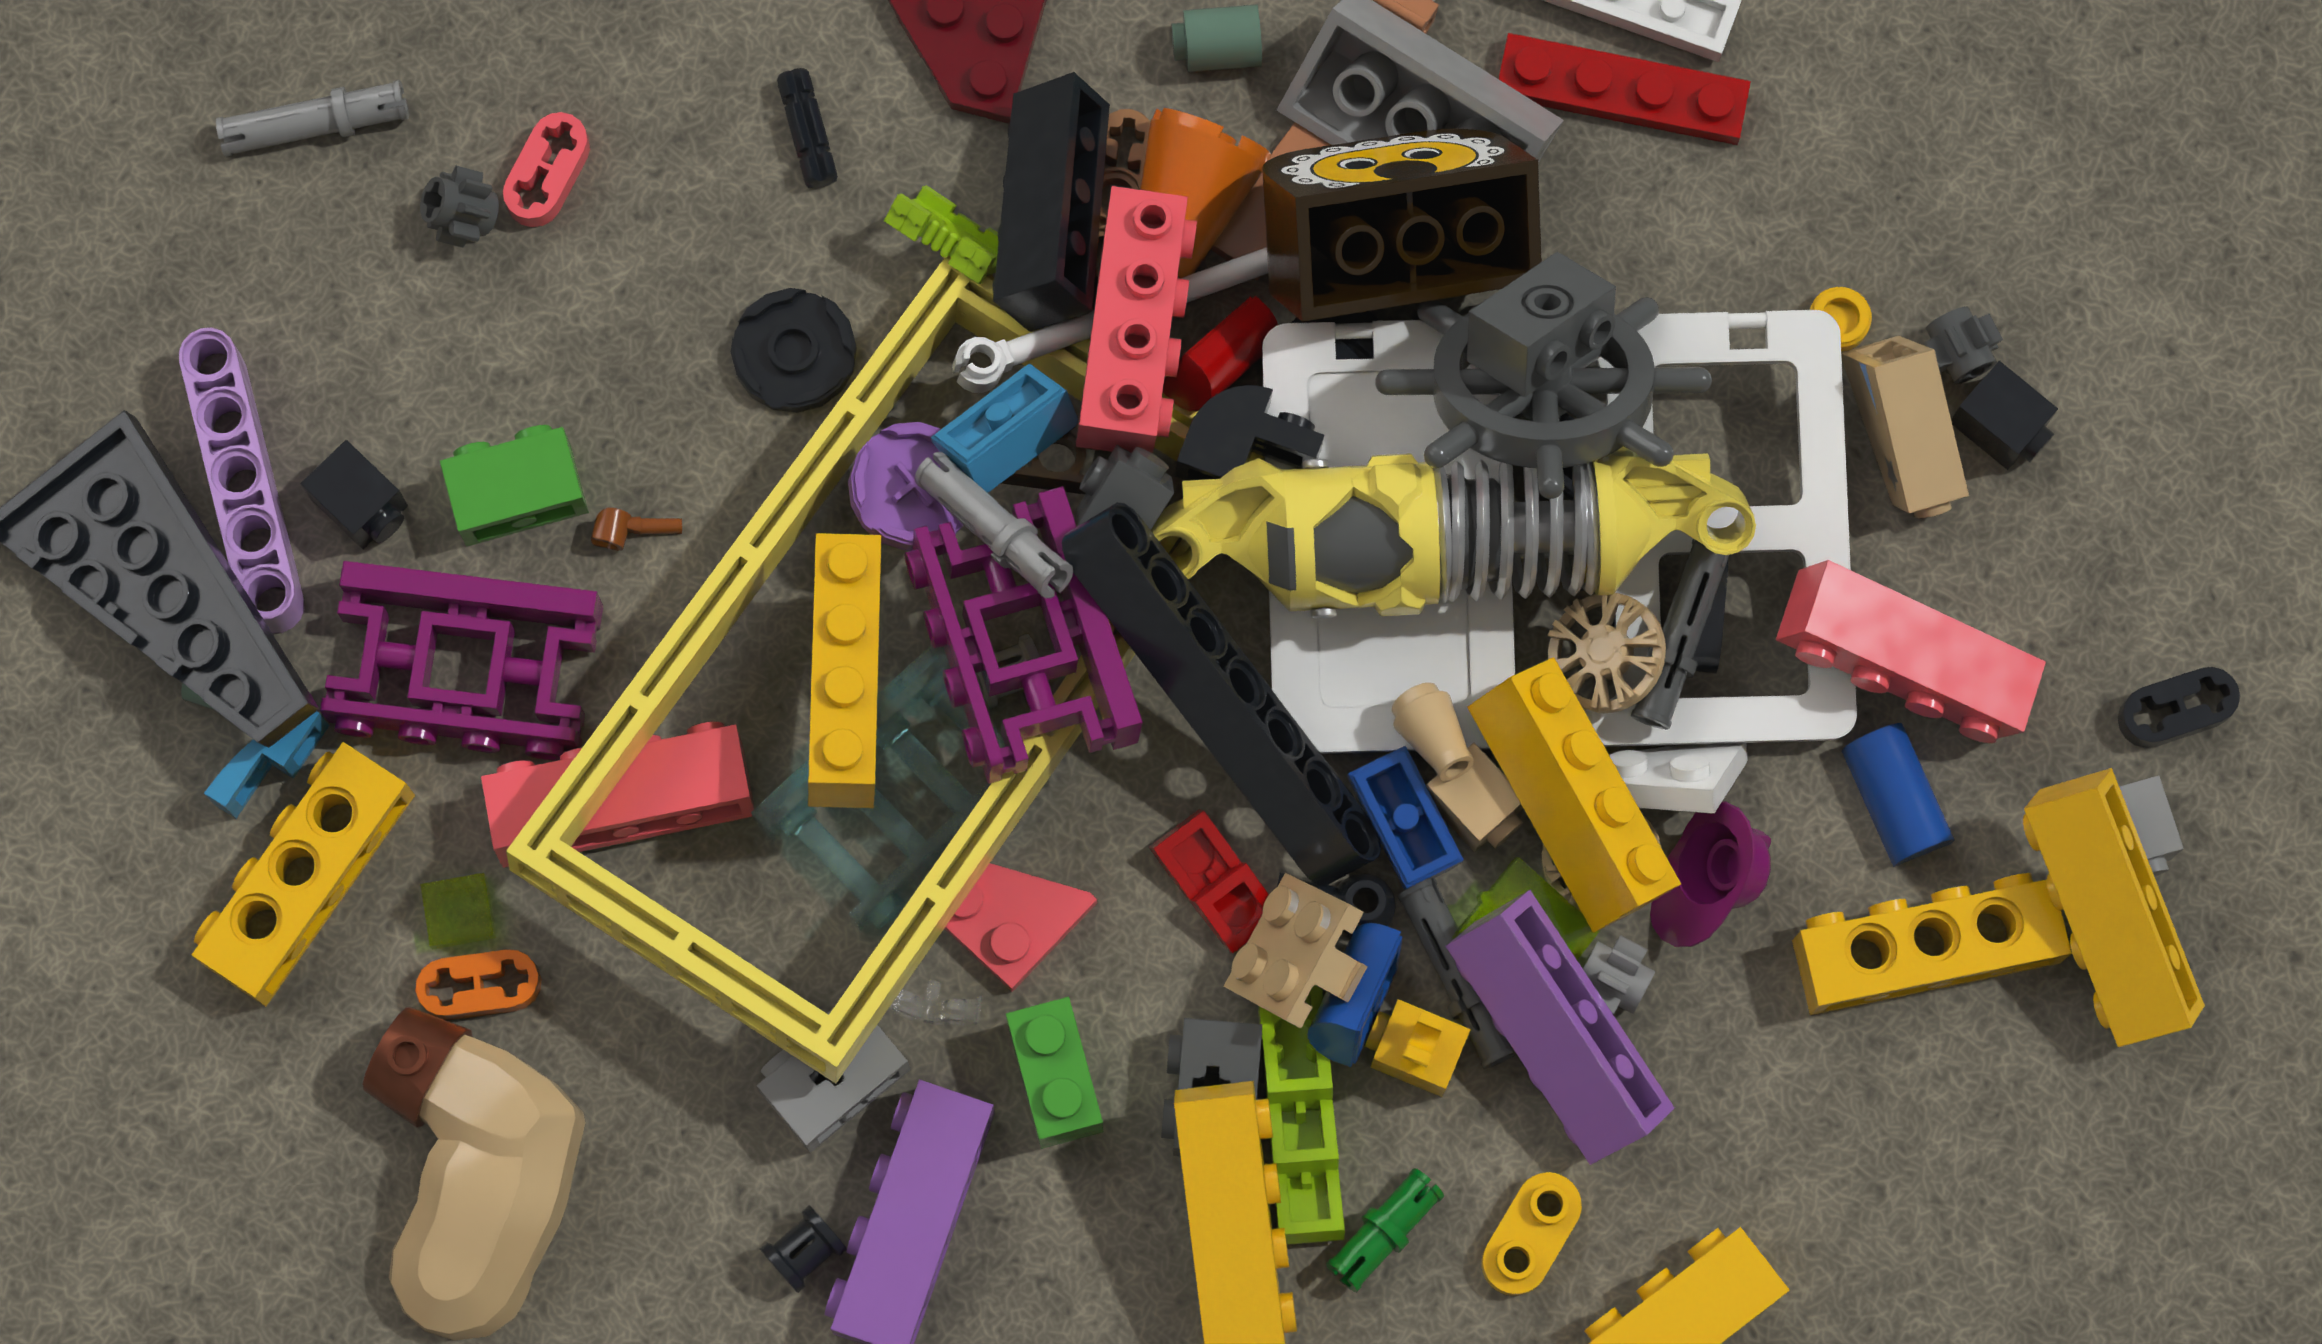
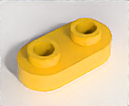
M1540 1173L1529 1178L1518 1191L1482 1255L1483 1274L1487 1282L1496 1291L1509 1296L1524 1295L1538 1287L1545 1278L1581 1214L1580 1194L1569 1179L1557 1173ZM1547 1193L1555 1195L1561 1204L1559 1214L1552 1217L1543 1215L1537 1207L1539 1196ZM1512 1249L1522 1251L1528 1260L1526 1270L1520 1273L1508 1270L1504 1264L1505 1253Z

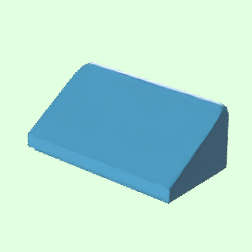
M1029 363L934 434L931 440L940 452L946 454L961 471L988 493L1072 430L1078 423V417L1067 390Z

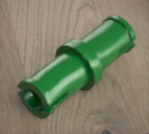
M1413 1168L1409 1172V1176L1378 1210L1371 1207L1361 1218L1364 1225L1333 1259L1330 1258L1326 1263L1327 1268L1334 1276L1338 1273L1344 1275L1339 1281L1353 1292L1357 1293L1360 1290L1361 1285L1392 1251L1400 1253L1409 1243L1406 1237L1408 1233L1437 1202L1444 1198L1443 1192L1436 1184L1431 1188L1427 1185L1431 1179L1422 1171Z

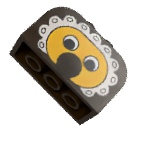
M1474 129L1427 130L1288 152L1268 160L1262 167L1269 292L1302 322L1499 290L1542 262L1538 159L1499 134Z

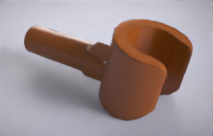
M608 507L596 516L591 543L594 546L622 551L628 532L639 535L682 534V518L632 517L631 514L621 509Z

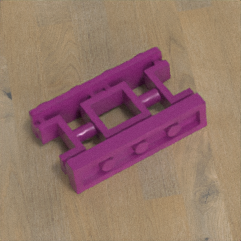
M1064 487L1038 493L1037 503L1027 505L1026 501L1013 504L1012 515L1017 519L1025 518L1037 529L1039 528L1044 544L1065 560L1062 551V539L1064 534L1077 526ZM951 522L938 525V530L929 532L927 525L914 529L912 551L904 553L908 575L914 590L925 588L931 607L930 610L923 612L926 630L934 649L944 647L950 665L949 669L943 670L946 692L953 708L960 706L964 708L970 727L962 730L966 754L972 768L983 767L988 784L1001 781L1002 774L1013 771L1014 774L1027 771L1029 758L1023 739L1068 726L1080 724L1089 753L1102 750L1103 745L1110 743L1113 750L1138 743L1143 722L1108 618L1074 573L1069 584L1061 592L1063 601L1059 602L1055 588L1050 583H1048V586L1055 591L1054 597L1044 598L1030 583L1017 586L1011 568L1000 566L991 557L993 551L987 544L960 551ZM939 555H943L950 579L985 571L991 594L963 601L962 616L966 628H960L937 558ZM1040 606L1056 653L999 669L984 621ZM1075 645L1079 646L1103 718L1102 720H1098L1091 696L1058 705L1055 703L1048 680L1076 673L1078 657L1074 648ZM981 672L989 697L1019 688L1024 690L1031 712L1002 720L1001 735L1005 744L1003 748L999 747L975 673Z
M343 561L339 583L343 590L342 601H339L337 614L343 622L367 625L359 679L331 675L326 677V698H321L319 711L329 723H335L334 731L348 736L367 738L373 736L374 728L399 731V740L419 745H435L437 736L462 739L461 746L463 748L484 753L499 752L501 744L525 746V754L527 756L551 761L560 760V756L564 751L567 752L582 747L580 734L581 728L584 727L585 712L581 706L555 703L563 649L595 653L597 643L596 631L600 630L603 603L597 591ZM365 602L446 611L448 614L421 611L416 645L385 642L389 614L384 606L365 604ZM491 617L575 628L568 629L548 626L543 661L511 657L515 629L511 622L494 620ZM438 634L494 640L486 694L429 688ZM381 667L411 670L407 698L413 706L432 708V711L349 701V698L375 701ZM507 682L539 686L535 707V715L541 722L557 723L559 726L475 716V714L502 717Z

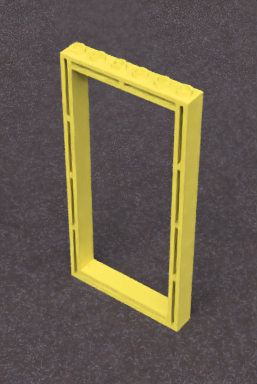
M950 256L944 258L506 850L509 870L835 1084L1082 731L1080 724L1023 739L1029 758L1027 771L1014 774L1013 771L1002 774L1001 781L990 784L829 1015L571 846L851 466L857 453L873 436L955 322L976 336L986 337L994 342L1003 339L1009 341L1031 333L993 302L994 277L992 274L986 276L981 284H977L965 276L964 273L962 274L948 264L951 259ZM1090 338L1021 364L1026 366L1030 363L1066 389L1070 395L1082 402ZM1162 393V398H1168L1164 393ZM1173 403L1169 437L1157 436L1154 448L1177 461L1190 425L1198 411H1188ZM1252 452L1249 462L1257 458L1264 460L1265 456ZM1179 536L1164 537L1160 542L1171 557L1180 556L1190 546L1185 539ZM1108 619L1124 668H1126L1135 653ZM1081 655L1078 659L1076 673L1065 677L1053 697L1056 705L1091 696L1096 711L1099 706Z

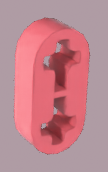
M558 112L551 113L540 119L533 128L505 181L503 188L505 205L512 218L521 225L539 227L551 222L561 210L588 158L590 144L586 129L581 121L573 115ZM564 131H570V138L575 148L572 151L562 148L553 164H548L552 150L546 139L549 136L559 138ZM541 174L546 176L541 189L547 201L544 205L534 202L529 209H524L523 201L518 192L521 188L531 191Z

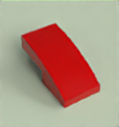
M1198 809L1150 845L1149 849L1217 938L1233 954L1248 942L1263 914V906L1269 894L1247 863L1240 861L1204 810Z

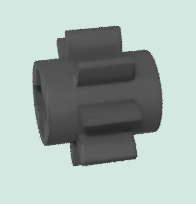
M455 165L452 174L441 172L440 177H434L427 183L421 197L420 212L422 219L427 222V228L437 230L436 241L464 248L467 239L478 242L480 236H486L493 229L498 217L499 201L496 193L492 191V185L482 183L483 172Z
M1964 306L1938 317L1926 327L1931 339L1924 342V345L1935 350L1940 374L1946 371L1954 384H1961L1972 380L1996 365L1997 361L1992 351L1999 348L1997 344L2003 338L1990 314L1977 318L1976 315H1972L1968 306Z

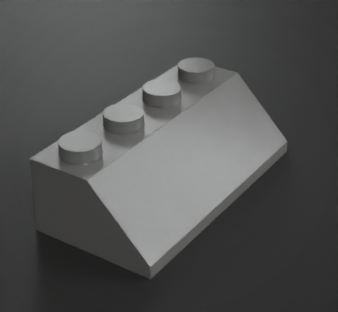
M1341 0L1332 8L1277 108L1278 112L1331 145L1427 130L1474 129L1496 133L1505 137L1538 159V164L1564 121L1373 0Z

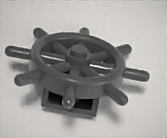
M1557 251L1471 309L1469 314L1461 316L1437 300L1421 302L1417 309L1420 320L1444 335L1435 352L1434 369H1386L1379 372L1376 376L1375 386L1384 395L1434 396L1437 412L1449 431L1426 447L1424 460L1430 467H1444L1471 448L1481 455L1502 463L1536 468L1540 494L1545 498L1554 499L1559 497L1564 490L1563 468L1583 465L1602 459L1623 446L1654 466L1664 467L1670 464L1674 456L1671 445L1643 428L1651 410L1653 394L1703 393L1710 388L1712 377L1706 369L1700 367L1655 368L1651 351L1637 331L1658 316L1659 306L1657 302L1650 297H1643L1615 315L1616 286ZM1601 357L1614 368L1586 367ZM1472 364L1479 369H1467V367ZM1589 394L1619 395L1609 405H1606ZM1473 395L1500 396L1489 404L1484 405ZM1566 412L1578 418L1559 422V417ZM1521 413L1530 421L1516 419L1514 417Z

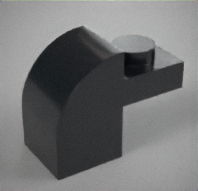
M1254 385L1233 387L1209 399L1195 415L1177 459L1175 477L1186 481L1220 479L1233 468L1248 463L1252 452L1297 469H1303V461L1319 458L1325 435L1314 431L1315 425L1299 415L1280 412L1277 418L1267 414L1273 389Z

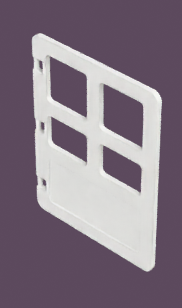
M1821 310L1766 311L1764 313L1658 314L1652 322L1637 331L1651 351L1655 368L1747 364H1787L1793 368L1796 376L1800 500L1794 505L1750 506L1756 523L1755 534L1749 545L1738 553L1795 552L1801 556L1804 568L1830 560L1851 570L1841 335L1836 320L1830 314ZM1421 320L1373 321L1372 323H1285L1277 325L1267 333L1262 346L1263 387L1273 389L1267 414L1278 418L1280 412H1288L1311 421L1315 425L1314 431L1325 435L1318 459L1328 460L1329 467L1366 465L1372 455L1411 453L1417 462H1425L1424 451L1426 447L1449 431L1437 412L1434 396L1384 395L1377 390L1375 379L1379 372L1386 369H1434L1435 352L1444 335ZM1765 328L1766 349L1730 350L1729 329ZM1373 338V359L1336 360L1335 339ZM1600 357L1586 368L1614 367ZM1472 364L1467 367V369H1479ZM1606 394V405L1614 401L1619 394ZM1500 395L1473 396L1484 405H1487ZM1652 406L1648 418L1643 425V428L1653 433ZM1471 448L1444 466L1446 474H1451V466L1458 461L1464 466V477L1466 479H1475V465L1482 460L1488 465L1489 478H1494L1500 484L1499 464L1501 462L1481 455ZM1265 457L1266 462L1282 470L1297 469ZM1732 507L1718 508L1708 518L1707 525L1719 529L1727 527L1736 519L1738 510ZM1680 530L1671 531L1641 558L1615 593L1627 595L1645 605L1655 615L1661 625L1659 560L1665 555L1689 554L1693 538ZM1574 551L1568 552V555H1574ZM1544 553V557L1549 558L1550 553ZM1520 554V559L1525 558V554ZM1512 579L1510 589L1502 600L1491 592L1487 582L1484 594L1478 601L1474 600L1466 592V589H1463L1453 603L1450 600L1444 603L1439 598V604H1426L1419 615L1380 616L1374 607L1337 609L1336 617L1312 618L1311 610L1289 611L1269 591L1272 691L1320 754L1393 752L1405 745L1409 752L1416 751L1395 730L1393 726L1395 716L1392 713V706L1401 694L1422 683H1434L1439 691H1445L1450 695L1467 748L1472 743H1475L1481 750L1490 749L1467 706L1509 677L1515 675ZM1618 605L1614 618L1615 628L1624 606ZM1641 616L1628 627L1627 636L1630 639L1649 630ZM1650 647L1634 648V656L1646 657ZM1809 664L1808 689L1802 695L1679 698L1671 719V727L1668 730L1655 728L1632 718L1630 715L1632 710L1635 709L1636 704L1613 713H1597L1583 709L1604 747L1833 741L1848 734L1855 725L1857 718L1856 686L1850 681L1851 675L1833 666L1831 668H1820ZM1631 665L1623 674V678L1633 690L1642 681L1647 672L1636 665ZM1617 694L1610 700L1617 699Z

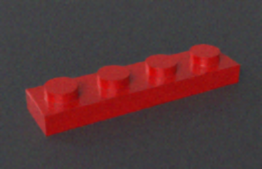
M1512 33L1507 35L1499 74L1500 81L1543 107L1738 145L1751 83L1748 80Z

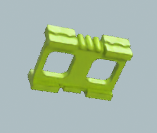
M927 185L923 186L918 196L912 200L902 193L898 194L884 222L913 241H917L919 237H922L921 242L923 245L931 243L932 251L936 252L940 249V255L943 258L950 256L951 259L948 264L962 274L964 273L965 276L977 284H981L986 276L996 273L999 243L997 231L990 227L985 232L979 230L980 225L962 213H958V215L954 213L957 207L956 204L941 196V194Z

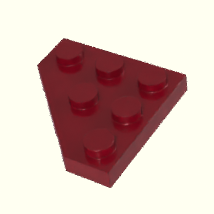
M888 0L896 14V18L920 58L924 60L950 108L1010 124L1013 94L1021 91L1047 0Z

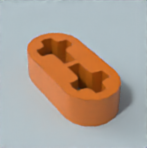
M499 950L447 957L432 961L421 970L416 979L415 991L418 1001L430 1015L444 1020H455L514 1012L527 1008L536 1000L541 990L542 978L538 967L528 955L518 950ZM509 964H514L520 974L529 975L528 982L519 984L517 988L518 995L508 997L502 987L484 988L483 980L503 977L505 966ZM446 972L450 973L456 983L474 982L473 990L454 993L452 998L453 1004L443 1006L438 996L429 995L430 987L440 985V974Z

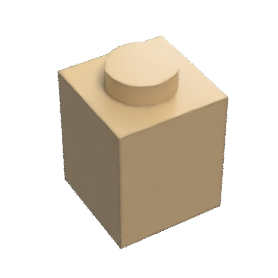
M1472 743L1467 749L1474 759V764L1465 774L1451 781H1442L1437 775L1426 787L1442 818L1476 852L1487 841L1496 849L1512 836L1523 824L1522 820L1517 816L1523 806L1502 771L1475 743Z

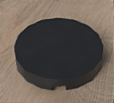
M795 288L768 293L746 308L738 321L739 325L735 330L734 339L732 338L730 351L737 378L753 399L773 410L799 413L822 407L842 392L854 372L857 347L850 321L835 302L824 296L820 297L813 293H806V290Z

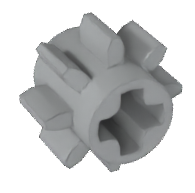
M1622 935L1619 936L1613 948L1597 941L1583 967L1584 972L1613 1015L1617 1007L1633 1014L1655 974L1654 970L1641 964L1648 949Z

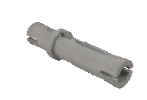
M396 80L393 83L347 92L345 87L331 89V96L226 118L218 117L216 118L218 139H224V143L220 144L224 156L228 157L235 153L339 132L341 137L355 135V128L398 119H409L407 100L402 98V94H404L403 85L400 80Z
M943 452L933 454V459L940 465V468L929 457L920 464L915 474L916 484L941 503L954 517L987 544L993 551L991 557L1003 568H1013L1044 598H1052L1055 594V591L1048 586V583L1059 593L1065 589L1072 578L1073 567L1035 535L1038 533V530L1025 518L1017 519L982 487L961 471Z

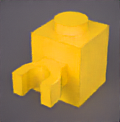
M1398 999L1392 1015L1381 1011L1378 1012L1364 1047L1376 1051L1370 1068L1443 1097L1471 1029Z

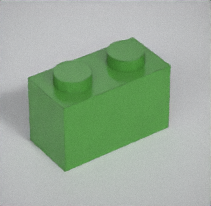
M549 425L528 427L516 433L514 436L515 440L491 446L488 442L466 444L453 452L454 457L440 460L457 529L466 547L589 513L572 448L563 427L553 430Z
M1065 997L1006 1013L1011 1040L1040 1148L1043 1149L1103 1133V1120L1070 998Z

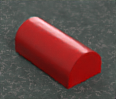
M1250 296L1179 360L1176 378L1168 376L1164 378L1162 393L1169 399H1174V404L1182 409L1199 411L1209 399L1225 391L1262 358L1264 338L1272 328L1278 325L1274 314L1257 296L1253 298Z

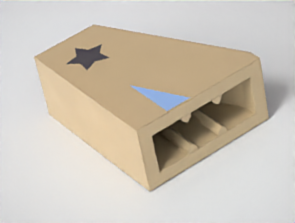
M1896 336L1841 352L1842 362L1892 505L1907 513H1913L1915 518H1926L1951 510L1950 501L1969 496L1935 350L1904 337Z

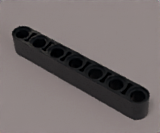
M1117 502L1064 534L1062 551L1065 560L1072 565L1075 576L1307 878L1318 886H1326L1377 859L1381 851L1380 838L1368 815L1135 510L1125 503Z

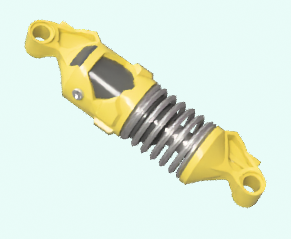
M1623 446L1602 459L1572 467L1573 500H1563L1562 492L1557 498L1549 499V501H1539L1537 469L1523 467L1525 502L1514 503L1513 466L1502 462L1499 464V484L1494 478H1489L1488 465L1482 460L1475 465V479H1466L1464 477V466L1458 461L1451 466V474H1446L1444 467L1432 468L1426 462H1417L1411 453L1372 455L1368 463L1361 466L1329 467V462L1326 459H1310L1303 461V469L1284 470L1257 458L1233 468L1220 479L1182 481L1183 499L1166 507L1151 531L1158 541L1168 536H1179L1189 543L1190 546L1186 552L1180 556L1171 557L1187 579L1194 576L1201 567L1216 555L1226 554L1251 571L1289 611L1311 610L1312 618H1332L1337 616V609L1374 607L1380 616L1419 615L1426 604H1439V598L1444 603L1448 600L1453 603L1463 589H1466V592L1474 600L1478 601L1484 594L1487 582L1491 592L1502 600L1510 589L1511 579L1515 591L1525 599L1532 593L1536 580L1539 589L1549 598L1556 592L1560 579L1563 588L1573 596L1580 591L1581 587L1590 596L1594 592L1596 595H1614L1641 558L1671 531L1680 530L1716 554L1730 555L1740 552L1749 545L1755 534L1756 523L1747 499L1739 487L1710 473V457L1708 453L1674 455L1670 464L1664 467H1657ZM1732 507L1738 510L1736 519L1727 527L1719 529L1707 525L1708 518L1718 508ZM1574 551L1573 571H1571L1568 552ZM1544 553H1550L1548 573ZM1520 554H1525L1524 574Z

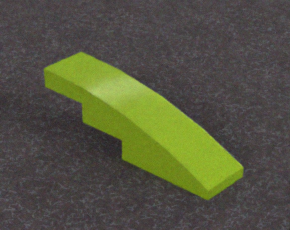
M1317 985L1312 987L1305 1000V1003L1312 1006V1009L1302 1028L1258 1006L1259 1024H1263L1261 1048L1266 1099H1269L1273 1138H1269L1271 1164L1277 1163L1281 1203H1275L1277 1228H1285L1287 1244L1344 1240L1345 1237L1338 1170L1339 1154L1333 1107L1330 1059L1320 1054L1311 1045L1307 1035L1323 999V989Z

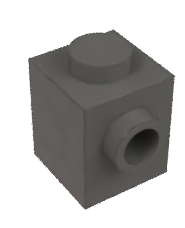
M1116 445L1107 460L1098 456L1086 472L1079 488L1086 494L1076 508L1078 525L1118 502L1125 503L1133 508L1151 530L1174 494L1172 477L1166 474L1169 468L1168 465L1151 452L1140 447H1136L1130 453Z

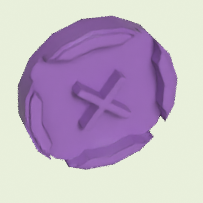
M921 422L893 424L873 436L857 453L848 480L850 504L862 527L871 535H881L882 544L905 551H912L915 528L927 525L929 532L938 530V525L951 522L956 535L963 527V524L915 482L916 471L927 457L940 468V465L933 459V454L940 451L931 440V437L941 430L940 428Z

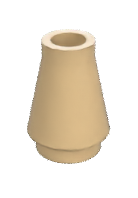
M1422 683L1408 689L1395 700L1392 706V713L1395 716L1393 723L1395 730L1435 769L1442 781L1454 780L1465 774L1473 766L1474 759L1467 749L1451 697L1447 692L1439 691L1434 683Z

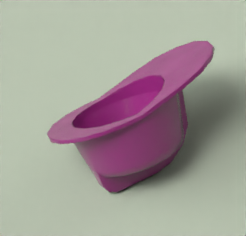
M1722 801L1715 813L1695 812L1685 827L1678 843L1667 858L1681 885L1652 901L1650 918L1652 927L1660 939L1674 947H1693L1709 939L1724 922L1731 909L1745 907L1756 900L1767 886L1771 872V857L1768 850L1771 845V838L1763 831L1751 828L1750 821L1739 807Z

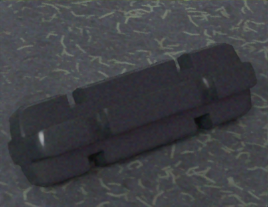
M805 68L785 71L778 76L777 83L782 102L786 105L784 108L798 158L801 159L799 162L805 185L810 189L831 185L837 181V170L832 153L828 152L830 150L817 99L813 98L815 93L809 71Z

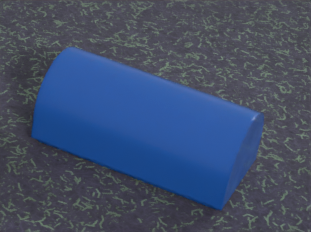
M1895 723L1870 732L1843 748L1842 754L1893 867L1950 845L1955 841L1902 723Z
M1406 745L1348 773L1347 778L1380 838V843L1404 890L1426 879L1436 878L1464 861Z
M1365 923L1355 928L1344 953L1366 965L1367 969L1348 1003L1327 991L1325 992L1307 1034L1311 1045L1326 1058L1349 1067L1353 1063L1356 1064L1398 970L1403 938L1400 936L1401 931L1376 923Z

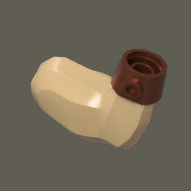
M406 1007L398 1014L380 1040L366 1070L363 1090L416 1128L427 1124L438 1140L429 1152L421 1174L418 1201L393 1247L389 1280L403 1313L425 1332L455 1341L486 1337L514 1319L528 1295L533 1275L561 1223L568 1202L585 1127L584 1113L556 1083L508 1051L472 1038V1031L470 1029L417 1009Z

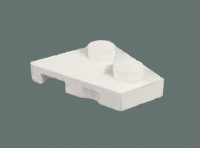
M1747 743L1684 744L1637 751L1623 750L1609 754L1639 808L1701 813L1716 812L1748 761Z

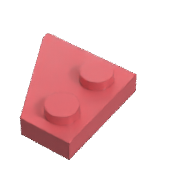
M990 863L944 929L1013 992L1098 902L1097 898L1090 892Z

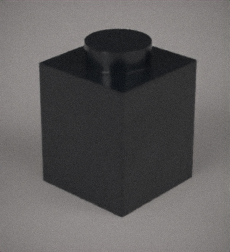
M1999 360L1961 403L1951 421L1954 427L2008 470L2020 456L2028 462H2032L2051 440L2054 433L2046 426L2058 408Z
M345 440L300 483L309 498L362 549H365L373 540L376 543L384 542L398 530L404 521V515L401 513L408 507V504L400 490L348 440Z

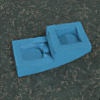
M316 711L270 748L252 740L221 770L204 794L215 806L237 819L272 766L293 779L295 778L328 729L329 724Z

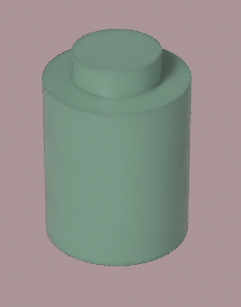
M1257 4L1183 10V23L1171 24L1174 61L1186 60L1187 72L1262 67L1261 29Z

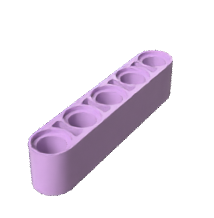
M200 328L190 333L182 342L179 350V363L228 563L256 608L258 599L264 591L275 587L285 589L286 596L283 603L277 609L266 612L258 610L272 633H283L293 628L301 620L304 612V597L247 367L240 352L228 335L215 328ZM218 353L227 355L226 363L220 371L207 375L199 373L201 363L208 356ZM232 411L241 413L240 423L234 430L228 433L214 432L215 422L222 414ZM242 470L256 471L255 481L249 489L243 492L228 491L229 481L235 473ZM260 528L271 530V537L264 548L255 552L243 550V541L251 531Z

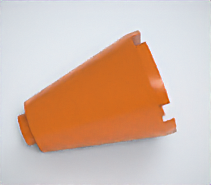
M1163 108L1162 112L1156 109L1150 121L1140 190L1188 197L1185 219L1197 221L1192 259L1180 257L1177 276L1180 279L1195 273L1262 175V167L1270 160L1272 154L1265 147L1243 135L1237 147L1235 146L1236 139L1222 132L1223 126L1185 112Z

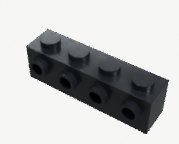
M1075 72L1013 94L1011 121L1008 126L1009 141L1006 172L1003 177L1004 192L1001 223L998 228L999 243L996 274L993 280V302L1029 332L1090 313L1093 308L1110 104Z

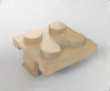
M1285 873L1278 887L1268 895L1263 906V914L1247 944L1237 952L1232 963V971L1223 987L1291 1024L1302 1028L1312 1009V1006L1305 1003V1000L1314 985L1348 1003L1367 969L1366 965L1335 948L1343 930L1353 934L1364 912Z

